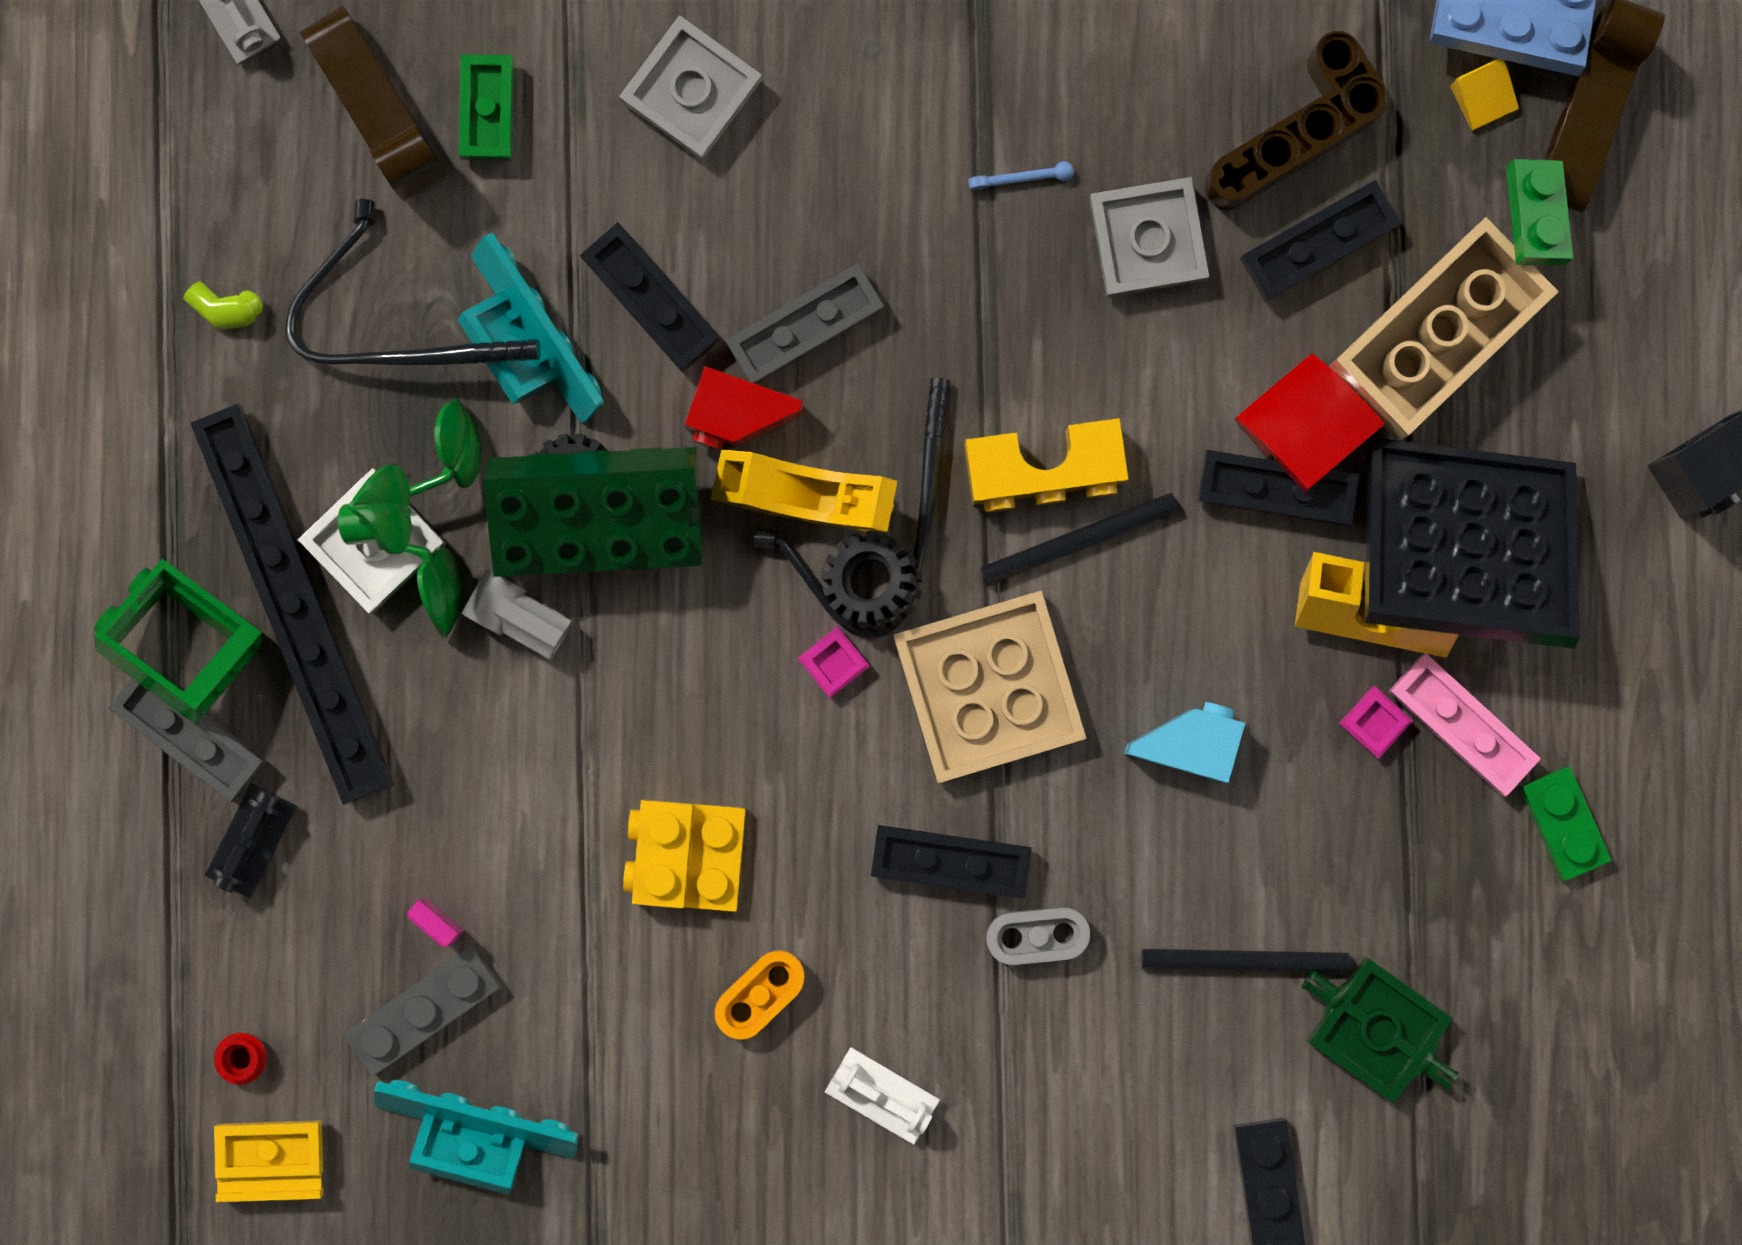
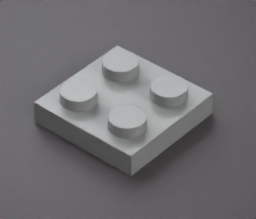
M679 15L620 94L619 99L630 109L703 161L758 87L763 77L754 68Z
M1192 177L1090 194L1089 200L1106 298L1202 282L1209 279Z

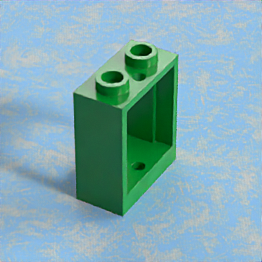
M162 558L152 570L146 567L136 575L128 587L130 595L118 609L113 605L110 606L97 620L94 626V631L96 632L94 635L95 648L97 653L196 725L261 649L262 632ZM164 593L168 594L228 639L184 691L120 644Z

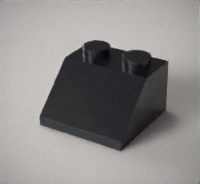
M1742 409L1731 413L1647 465L1679 517L1697 513L1700 519L1712 513L1717 515L1742 500V496L1739 493V490L1742 489Z

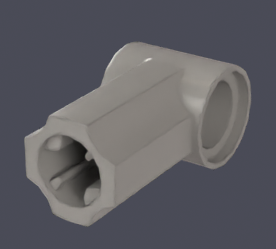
M486 569L461 614L500 636L503 633L551 660L562 645L573 622L565 618L566 616L525 595L527 593L526 590L503 577H493V571Z

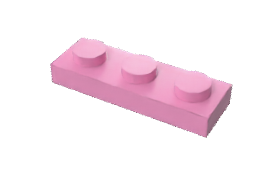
M1427 653L1422 654L1388 691L1501 796L1507 797L1541 759Z

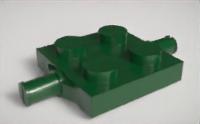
M1364 957L1350 979L1339 987H1336L1315 970H1312L1307 977L1323 987V990L1304 980L1301 988L1326 1004L1322 1019L1306 1042L1392 1103L1396 1102L1407 1084L1422 1073L1443 1087L1445 1091L1453 1084L1438 1074L1437 1070L1456 1081L1459 1072L1453 1070L1434 1056L1440 1037L1454 1018L1371 959Z

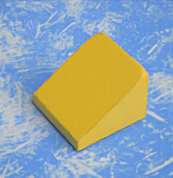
M1496 59L1462 75L1450 85L1471 131L1519 109L1507 66L1502 59Z

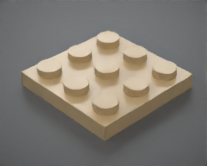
M1042 590L893 635L937 783L1087 739Z

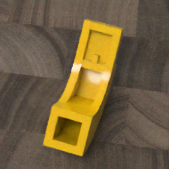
M721 450L711 500L760 513L818 525L861 532L869 530L887 532L894 507V497L898 481L882 476L817 469L753 452Z

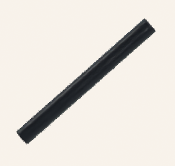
M1170 492L980 568L987 586H990L1179 511L1173 494Z
M1142 949L1141 969L1310 973L1312 970H1315L1317 973H1349L1350 957L1349 953Z

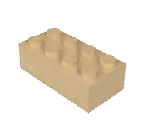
M1485 217L1332 362L1329 367L1385 422L1383 427L1397 441H1400L1410 435L1559 291L1533 265H1516L1514 245Z

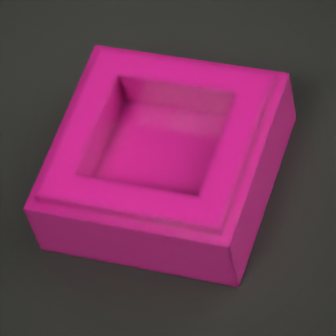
M838 626L798 657L799 661L829 698L833 697L870 667Z
M1372 686L1338 725L1375 759H1379L1413 720L1376 686Z
M426 897L419 899L407 912V918L442 948L453 945L465 931Z

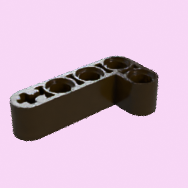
M1610 0L1599 12L1593 23L1586 67L1580 76H1573L1543 159L1563 161L1569 209L1582 213L1593 195L1639 66L1651 54L1662 31L1665 21L1664 13L1628 0Z
M344 6L300 31L306 45L370 148L373 159L402 201L407 200L447 175Z
M1332 31L1325 34L1317 42L1308 58L1307 69L1309 75L1322 97L1224 155L1213 165L1205 180V193L1207 199L1214 206L1230 210L1241 206L1366 130L1383 113L1388 103L1386 87L1358 41L1351 34L1344 31ZM1328 49L1340 52L1344 56L1346 67L1340 70H1333L1327 67L1323 62L1322 52ZM1358 92L1367 95L1372 102V112L1359 113L1355 111L1350 105L1349 94ZM1309 119L1323 121L1329 129V138L1324 140L1312 138L1306 131L1305 121ZM1267 145L1280 147L1285 153L1286 164L1280 167L1267 164L1263 160L1261 148ZM1248 164L1251 173L1241 180L1236 190L1232 186L1225 189L1220 186L1219 183L1224 177V173L1228 178H1233L1243 172Z

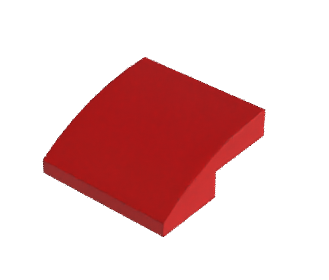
M1313 353L1234 419L1267 458L1271 455L1304 493L1385 424L1377 413L1336 372Z

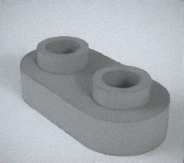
M1068 907L1003 913L993 919L986 932V943L990 953L999 962L1007 965L1073 959L1086 949L1090 940V928L1086 919L1078 911ZM1060 923H1067L1072 928V937L1066 942H1058L1053 936L1054 928ZM1009 928H1015L1021 933V941L1015 947H1007L1002 942V935Z

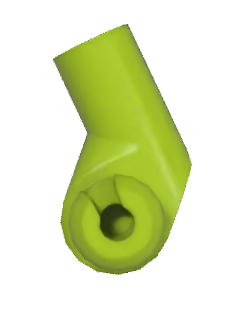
M201 281L193 284L183 297V300L212 326L221 330L246 327L255 321V317L263 310L260 297L252 291H242L239 296L219 298Z

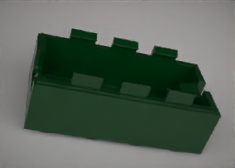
M697 447L630 449L629 451H581L572 454L543 453L488 459L483 485L493 577L702 566L704 536L701 505L698 504L700 484Z

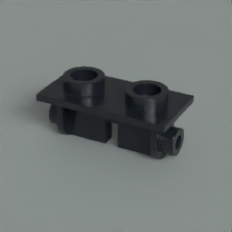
M250 783L204 876L214 880L213 884L222 890L230 893L234 890L248 898H252L297 805Z

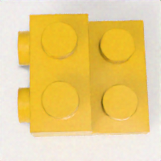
M641 800L640 810H630L628 822V840L637 841L635 862L626 861L623 878V892L633 893L632 904L736 912L738 907L746 808Z

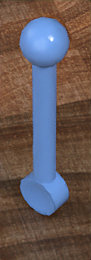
M1062 161L1055 168L995 176H975L968 179L969 190H981L989 186L1049 178L1068 181L1074 175V168L1069 162Z

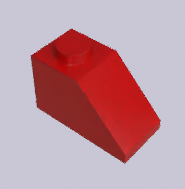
M705 366L684 425L688 431L695 433L692 439L693 442L721 451L724 443L737 447L800 417L804 405L803 400Z

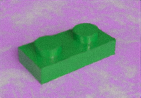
M461 54L459 157L461 160L512 161L514 58L512 55Z
M1514 159L1506 166L1516 265L1565 266L1573 259L1563 161Z
M1563 766L1518 786L1560 881H1567L1612 861L1570 766Z

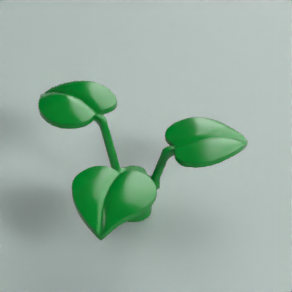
M458 398L444 404L435 423L436 450L442 464L445 466L440 475L409 487L407 477L398 465H384L366 480L349 504L341 506L338 513V529L345 544L377 543L379 550H384L390 555L405 552L416 555L422 560L423 563L417 572L418 589L426 612L441 638L448 637L457 620L462 602V576L456 559L446 547H436L431 553L428 548L409 544L412 525L410 519L411 510L408 506L410 497L451 481L453 477L460 488H468L474 483L478 475L481 463V446L478 432L470 414L464 405L459 402Z

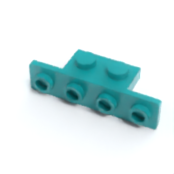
M493 233L482 237L471 257L496 295L463 311L457 321L472 343L539 340L541 347L540 360L486 362V365L513 405L554 383L580 423L583 424L591 420L604 405L597 381L590 373L583 370L573 355L570 340L561 330L556 329L546 314L541 296L534 288L528 287L518 272L516 261L511 251L505 245H501Z
M392 1080L390 1084L379 1081L376 1083L374 1089L376 1108L422 1120L409 1160V1169L510 1195L524 1147L570 1159L575 1158L578 1147V1134L571 1132L570 1127L562 1122L551 1119L541 1120L540 1123L520 1118L521 1116L518 1112L501 1106H493L490 1110L470 1105V1101L466 1098L452 1093H443L440 1097L422 1093L416 1085L402 1080Z

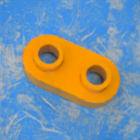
M773 950L764 954L719 998L715 1007V1020L719 1029L725 1035L734 1039H748L756 1035L801 991L805 973L800 960L794 954L784 950ZM781 966L788 971L789 979L785 984L775 985L771 982L769 972L773 967ZM738 1002L748 1004L751 1008L750 1018L745 1021L735 1019L732 1015L733 1005Z

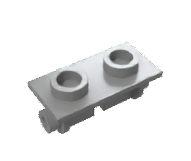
M199 0L237 65L281 40L280 35L258 0Z

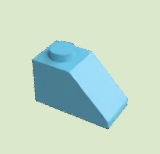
M1205 702L1203 711L1196 708L1189 709L1126 744L1124 754L1222 783H1229L1245 723L1233 719L1234 709Z

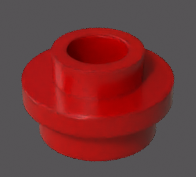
M238 1032L225 1037L216 1048L214 1054L215 1068L218 1074L231 1084L244 1085L251 1083L260 1077L265 1070L267 1064L266 1048L259 1038L250 1033ZM237 1049H244L249 1053L250 1063L247 1067H240L234 1062L233 1056Z

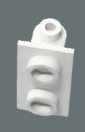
M850 1047L825 1090V1093L913 1145L920 1133L923 1134L932 1119L931 1114L940 1101L937 1097Z

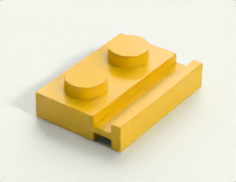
M322 1120L223 1123L214 1126L215 1179H217L216 1202L320 1199L324 1196V1188H322Z

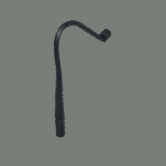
M358 199L355 201L354 223L357 226L302 286L292 301L286 318L285 334L288 344L304 359L320 364L451 365L478 364L479 362L527 361L528 359L540 360L541 347L538 339L491 343L481 342L479 344L471 343L426 349L354 354H322L304 347L296 335V320L299 310L312 290L359 240L368 226L374 224L375 202L370 199Z
M931 378L929 386L928 415H926V430L923 442L919 517L913 557H915L919 564L916 566V569L920 573L932 524L944 443V428L948 408L947 398H949L948 391L950 390L951 381L943 378ZM756 529L754 548L776 551L777 547H779L826 612L844 629L860 636L874 638L885 636L901 624L899 623L895 626L888 622L886 623L887 629L877 630L874 627H870V630L852 624L835 612L829 605L832 602L825 597L821 586L787 540L779 536L777 530ZM912 598L910 602L911 605L913 604L915 598ZM903 611L899 616L903 621L908 614Z

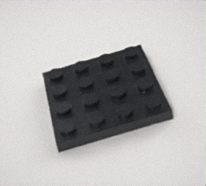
M1372 438L1368 448L1364 623L1575 649L1580 639L1576 463Z

